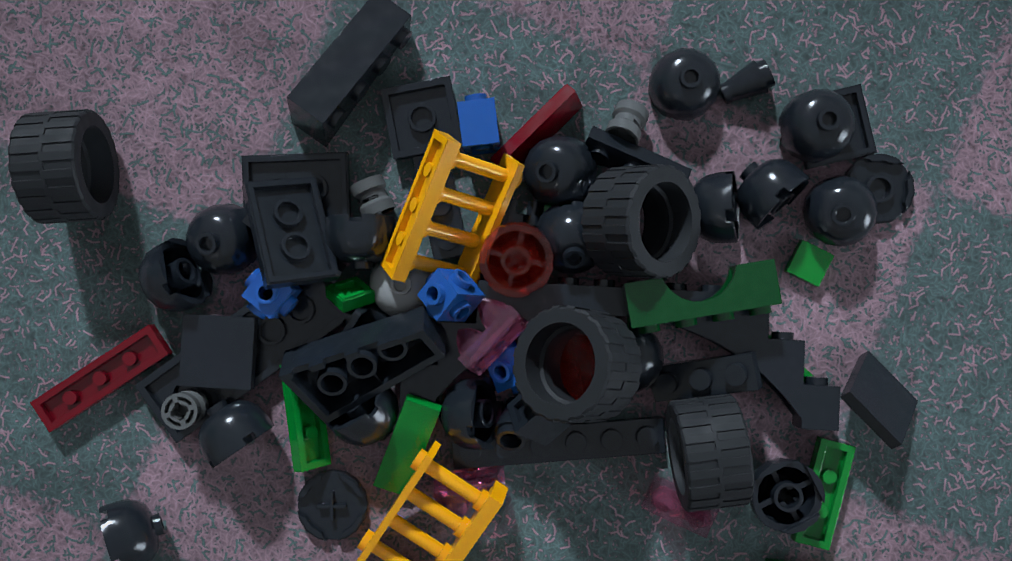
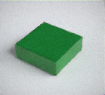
M799 240L784 272L814 287H819L835 255L805 240Z
M357 276L325 286L326 298L343 313L375 302V291Z

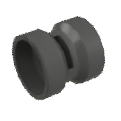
M620 100L617 102L612 113L613 119L609 121L605 131L638 145L642 136L641 130L645 127L649 118V111L643 104L635 100Z
M382 174L365 178L350 186L349 189L353 198L357 199L361 205L360 214L383 215L396 208L392 197L387 196L385 192L386 183Z
M184 390L166 398L161 407V416L165 424L170 428L176 430L186 429L204 420L207 416L205 411L209 409V402L206 396L198 390Z

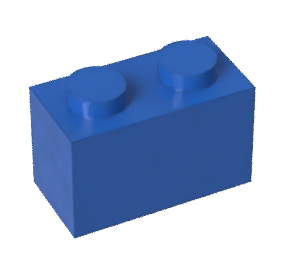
M484 93L465 96V101L457 102L462 147L465 154L474 156L496 153L500 149L494 97L487 98Z

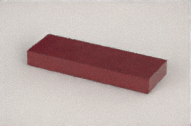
M564 85L491 157L492 163L499 166L501 158L505 153L524 165V161L532 147L539 141L554 136L583 107L576 91L570 85Z

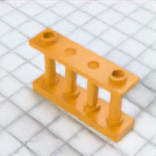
M434 129L381 262L382 268L392 280L404 283L409 272L413 269L429 273L434 272L437 268L461 269L466 271L473 281L478 284L480 271L513 193L521 184L525 165L505 153L501 158L499 166L460 153V142L448 133ZM457 167L493 179L485 199L445 187L451 169ZM445 202L477 212L478 216L471 232L431 221L437 204ZM428 235L464 245L465 247L458 264L418 255L417 252L423 238Z
M435 440L428 452L421 449L410 465V468L415 470V472L376 531L373 532L368 529L357 548L362 552L357 561H366L370 553H373L383 561H411L380 541L388 526L435 556L434 561H463L502 507L508 487L496 480L489 491L484 488L481 491L433 460L441 446ZM424 472L473 504L472 508L475 509L472 516L468 518L464 515L461 518L415 488ZM408 500L454 530L453 535L456 536V539L453 543L445 542L442 544L399 516L397 513L404 502Z

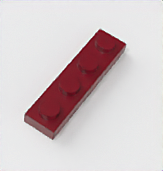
M149 324L30 402L47 430L49 432L55 431L173 354L155 324Z

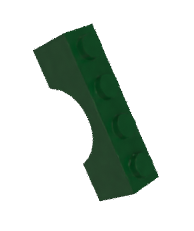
M775 259L730 266L726 280L719 291L708 299L698 302L689 301L677 296L668 288L662 278L621 285L628 328H638V334L661 331L660 324L674 322L675 328L698 325V317L710 315L712 322L735 319V311L747 309L749 316L772 313L771 305L782 304Z

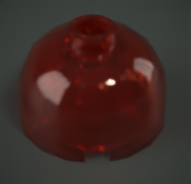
M508 222L497 226L486 236L480 249L479 268L484 279L494 291L507 297H524L547 283L553 271L554 255L548 239L538 228L525 222Z

